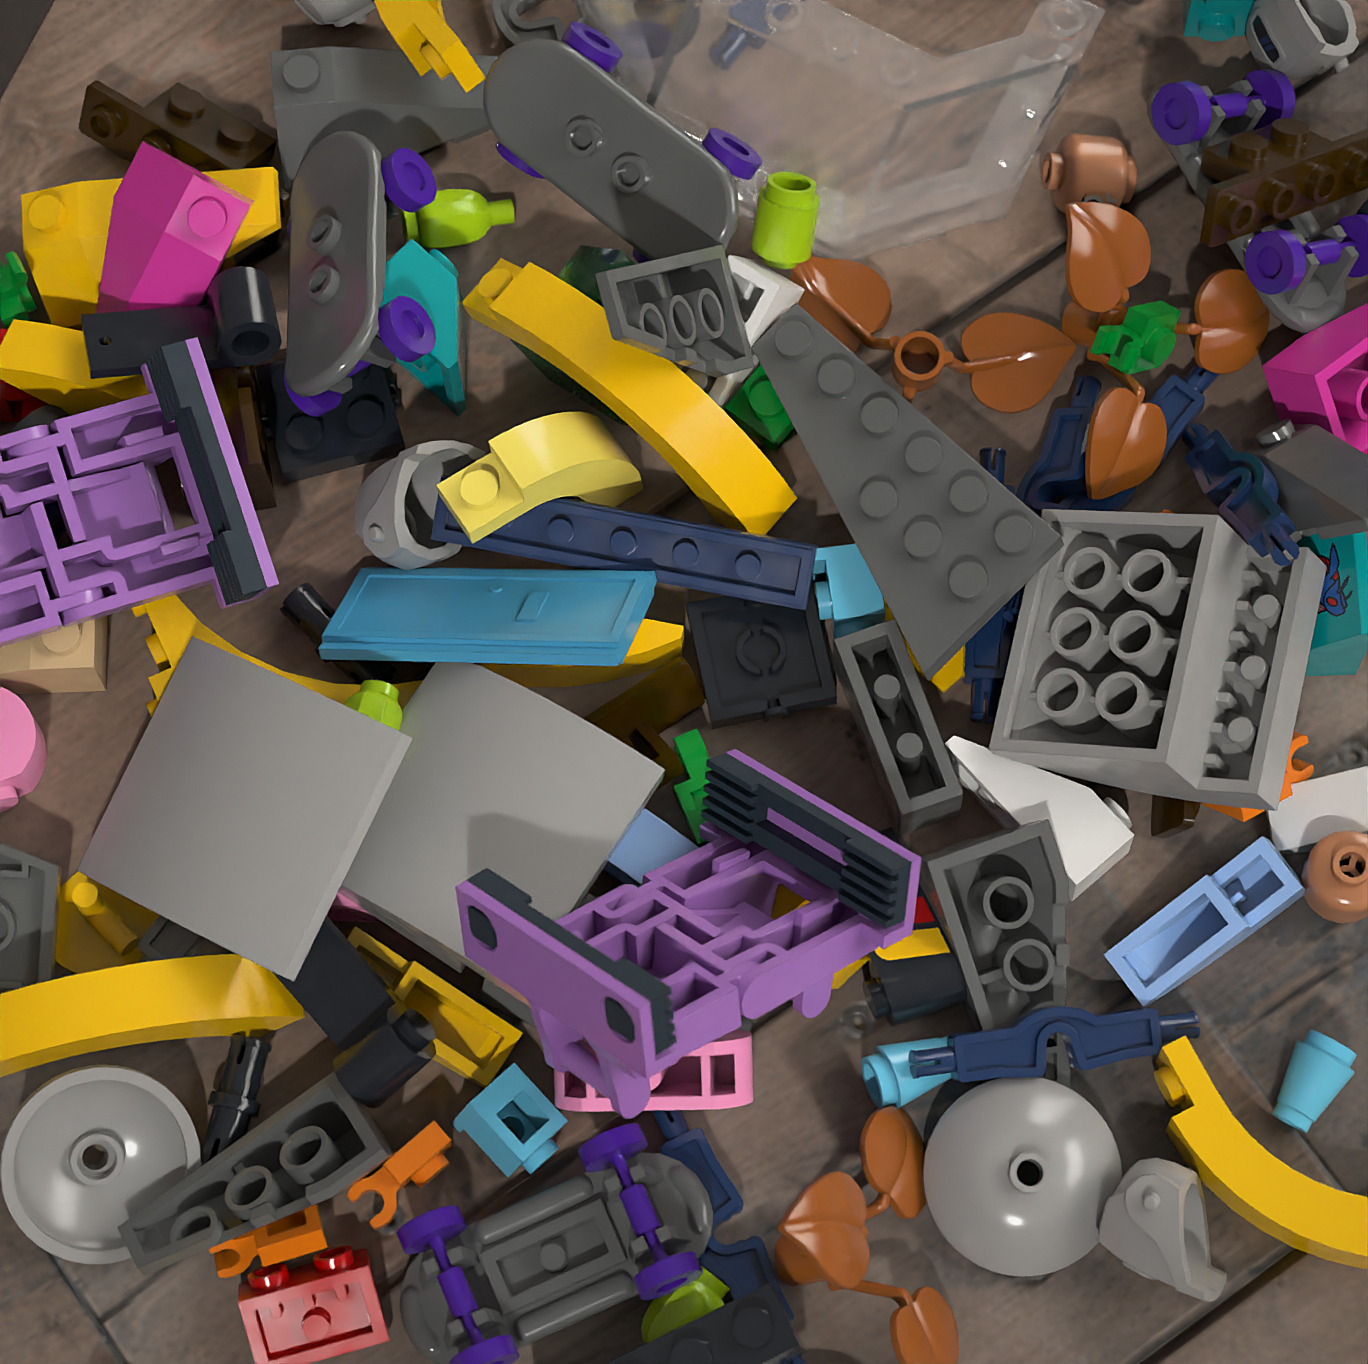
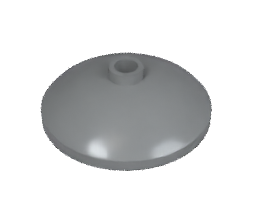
M102 1064L76 1068L42 1084L29 1095L14 1114L7 1127L0 1149L1 1191L9 1212L19 1228L29 1239L48 1253L68 1261L83 1264H107L132 1258L117 1227L201 1167L199 1140L194 1124L184 1106L168 1088L153 1077L118 1065ZM94 1144L102 1145L105 1152L101 1161L92 1165L82 1161L83 1152L87 1147Z
M1039 1077L994 1079L978 1085L958 1098L947 1108L932 1130L927 1142L922 1166V1183L927 1208L944 1239L955 1251L973 1264L994 1273L1014 1277L1039 1276L1058 1271L1078 1261L1094 1248L1099 1242V1225L1106 1201L1115 1192L1118 1183L1122 1179L1121 1161L1116 1142L1098 1111L1087 1100L1068 1087ZM1022 1161H1031L1039 1169L1040 1177L1034 1186H1026L1018 1180L1017 1167Z

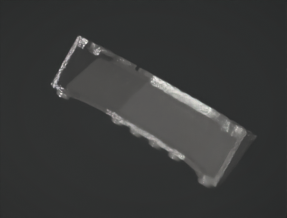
M572 0L578 21L604 34L623 52L621 60L614 71L609 73L698 143L701 144L711 128H717L737 137L761 157L762 164L751 180L741 179L732 175L738 190L739 215L754 222L759 190L766 185L770 174L794 172L805 175L815 181L817 185L816 194L820 198L812 251L828 259H845L855 262L864 260L866 255L900 245L901 248L942 237L947 234V231L981 221L982 224L1005 218L1086 63L1106 12L1105 9L1086 0H1043L1037 6L1023 35L938 59L821 0Z

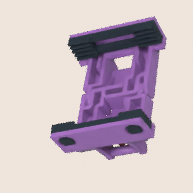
M198 337L160 347V350H157L140 367L149 394L58 419L49 427L48 425H39L0 436V502L3 504L6 516L23 511L21 514L3 519L0 510V648L61 630L62 625L63 627L81 624L208 584L213 586L220 610L257 599L279 584ZM7 455L8 461L3 462L1 456ZM172 456L196 524L179 530L174 528L155 467ZM56 501L72 545L59 550L44 505Z
M733 749L706 760V766L712 770L705 772V779L711 783L704 785V792L709 794V796L703 797L702 804L708 808L702 810L701 817L708 821L700 824L699 837L709 843L644 874L642 886L636 887L633 884L622 885L555 921L529 905L532 903L530 895L487 867L455 886L465 956L484 968L499 987L529 1006L544 1049L546 1063L558 1072L565 1073L570 1071L609 1098L614 1111L624 1118H633L643 1111L649 1101L651 1092L650 1077L677 1063L679 1058L741 1027V1015L749 1019L758 1018L784 1002L792 1000L795 1011L807 1018L816 1017L825 1009L829 1002L834 973L871 953L878 947L885 949L911 935L921 857L737 749ZM779 883L809 901L808 904L776 920L771 918ZM583 1037L594 1049L596 1056L584 1049Z

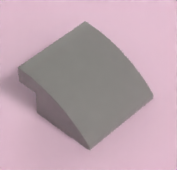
M1043 509L1041 519L1062 537L1064 546L1025 585L988 750L994 755L1109 786L1188 801L1277 811L1327 566L1308 547H1299V556L1296 560L1285 550L1284 554L1292 563L1287 566L1276 564L1270 554L1262 558L1219 515Z
M192 636L77 871L200 936L289 980L295 981L413 738L311 689Z
M436 662L402 711L403 720L399 731L413 739L338 893L459 973L462 972L465 966H468L497 985L484 968L465 956L455 886L487 867L530 895L532 903L529 905L551 920L555 921L576 910L663 780L665 769L588 721L497 673L474 663Z

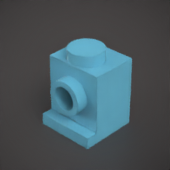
M849 544L818 548L812 582H816L814 587L819 619H831L833 640L884 623L885 608L883 595L857 545Z
M513 1063L471 1100L451 1124L459 1133L465 1130L507 1177H510L520 1166H523L531 1175L560 1148L552 1140V1137L568 1120L522 1070ZM505 1124L513 1127L516 1130L518 1138L507 1128Z

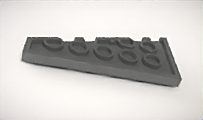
M795 303L752 345V348L929 681L1064 546L1062 537Z

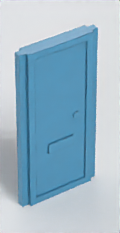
M366 566V568H361L323 632L321 636L322 643L318 648L320 658L328 660L618 666V664L623 663L654 597V587L657 583L655 571L430 567L403 570L397 567Z

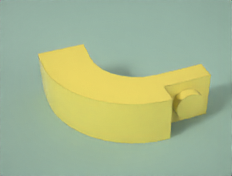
M586 412L555 413L518 425L488 441L491 453L437 484L439 496L472 544L530 509L556 498L573 496L575 500L615 507L643 490L639 471L608 427L599 417Z

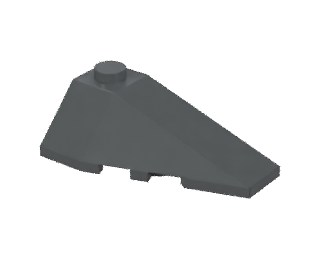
M328 46L270 52L275 121L285 191L289 194L292 192L293 182L300 164L310 149L324 137L338 131H355L370 139L380 151L382 161L383 158L399 148H408L418 154L448 141L457 144L491 130L483 106L485 80L466 93L451 74L440 80L431 69L423 76H420L403 50ZM470 54L485 77H487L492 64L499 58V56Z
M723 245L595 274L612 339L716 378L755 367Z
M1290 419L1279 421L1256 435L1259 444L1245 452L1258 457L1276 477L1279 484L1277 503L1296 526L1295 532L1290 535L1293 541L1298 542L1303 537L1318 533L1322 540L1368 531V455L1318 425L1292 424Z
M1042 819L968 838L920 855L919 883L960 965L967 989V1000L963 1001V1005L974 1031L1008 1027L1020 1015L1039 1007L1066 1006V966H1070L1069 944L1066 943V904H1069V880L1049 819ZM1056 1032L1047 1040L1046 1071L1039 1078L1057 1082L1070 1089L1069 1057L1066 1053L1062 1036Z
M333 1071L118 1226L117 1229L137 1268L145 1276L337 1196L370 1174L395 1153L372 1115L344 1089Z

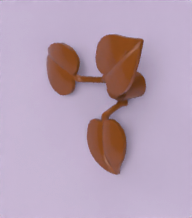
M1074 202L1065 205L1068 230L1065 277L1069 294L1073 300L1067 305L1063 313L1062 332L1070 337L1076 346L1089 348L1087 359L1099 362L1126 387H1112L1102 395L1094 408L1088 428L1085 459L1087 496L1091 499L1101 500L1145 481L1159 466L1166 448V420L1161 408L1156 404L1143 402L1145 396L1144 387L1130 374L1127 375L1109 365L1110 356L1107 353L1095 355L1090 352L1100 326L1123 324L1128 309L1122 304L1126 303L1129 299L1128 287L1138 284L1146 276L1150 267L1151 247L1143 224L1126 210L1105 203ZM1226 268L1214 272L1205 280L1197 293L1194 305L1197 323L1177 322L1174 332L1175 334L1197 335L1194 356L1199 367L1212 373L1228 374L1246 366L1260 351L1268 332L1270 312L1259 298L1245 271Z
M811 256L804 262L797 263L796 267L792 269L790 281L805 289L797 304L851 352L855 354L861 342L869 349L894 352L891 363L892 375L897 384L904 388L902 396L911 404L915 392H922L934 386L940 377L943 367H948L959 374L972 373L970 382L972 393L985 407L999 413H1021L1039 404L1049 394L1076 349L1075 342L1054 326L1030 316L1008 312L984 315L974 320L965 328L961 336V349L968 362H961L954 358V354L951 351H945L943 344L935 335L926 331H913L902 338L899 336H892L890 339L874 338L872 334L881 331L887 325L892 310L891 292L885 280L876 271L862 263L851 260Z
M890 1105L889 1107L876 1110L869 1116L860 1137L859 1151L864 1174L871 1187L879 1192L875 1200L866 1206L860 1187L847 1173L841 1171L831 1172L816 1179L798 1196L777 1227L782 1233L775 1247L777 1270L783 1281L789 1286L827 1281L831 1291L846 1289L894 1300L899 1307L894 1310L890 1317L889 1328L891 1341L899 1363L957 1364L959 1356L958 1328L949 1305L940 1293L932 1287L925 1286L917 1288L911 1296L902 1287L862 1280L868 1270L870 1261L867 1242L869 1231L864 1226L865 1221L885 1211L889 1204L896 1215L902 1220L912 1219L921 1212L926 1203L922 1183L925 1144L917 1127L905 1111L901 1108L898 1109L896 1105Z

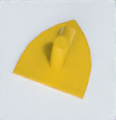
M78 871L60 887L55 961L63 968L76 974L136 964L143 957L137 944L159 917V914Z

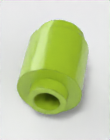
M794 172L772 173L768 176L766 185L759 190L750 247L756 255L761 257V261L772 268L791 269L796 267L797 263L804 262L811 257L820 198L816 194L817 185L815 181L805 175Z

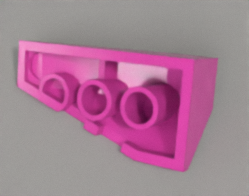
M143 141L113 198L96 313L201 305L210 282L215 278L255 201Z

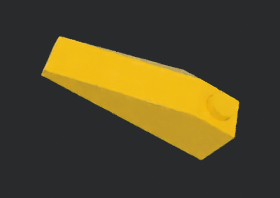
M274 167L202 172L255 201L225 258H229L281 228L278 171ZM123 178L79 181L21 195L23 252L52 325L80 330L82 329L81 315L96 313L113 198Z

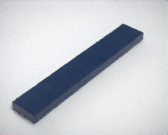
M447 475L442 476L441 479H440V482L444 481L445 479L449 478L450 476H447ZM438 492L431 533L432 540L590 570L655 571L656 579L659 583L806 610L818 549V545L564 497L547 501L530 509L472 544Z

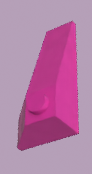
M1368 303L1303 335L1262 365L1280 421L1290 419L1292 424L1318 425L1368 455Z

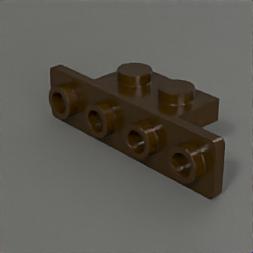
M95 80L86 87L79 121L81 133L130 162L133 161L141 143L144 141L200 172L262 168L273 159L277 144L275 138L254 127L249 121L237 117L208 100L198 91L190 89L180 82H177L148 105L142 107L102 82ZM279 188L281 228L261 239L271 246H276L284 239L290 216L291 194Z
M1282 118L1273 121L1271 125L1248 133L1235 134L1229 140L1204 148L1200 171L1221 182L1212 185L1208 189L1200 242L1212 248L1368 189V129L1331 141L1310 131L1309 126L1302 121Z
M679 656L583 719L664 768L663 780L656 790L685 772L676 753L659 734L703 706L705 698L690 664L683 657Z

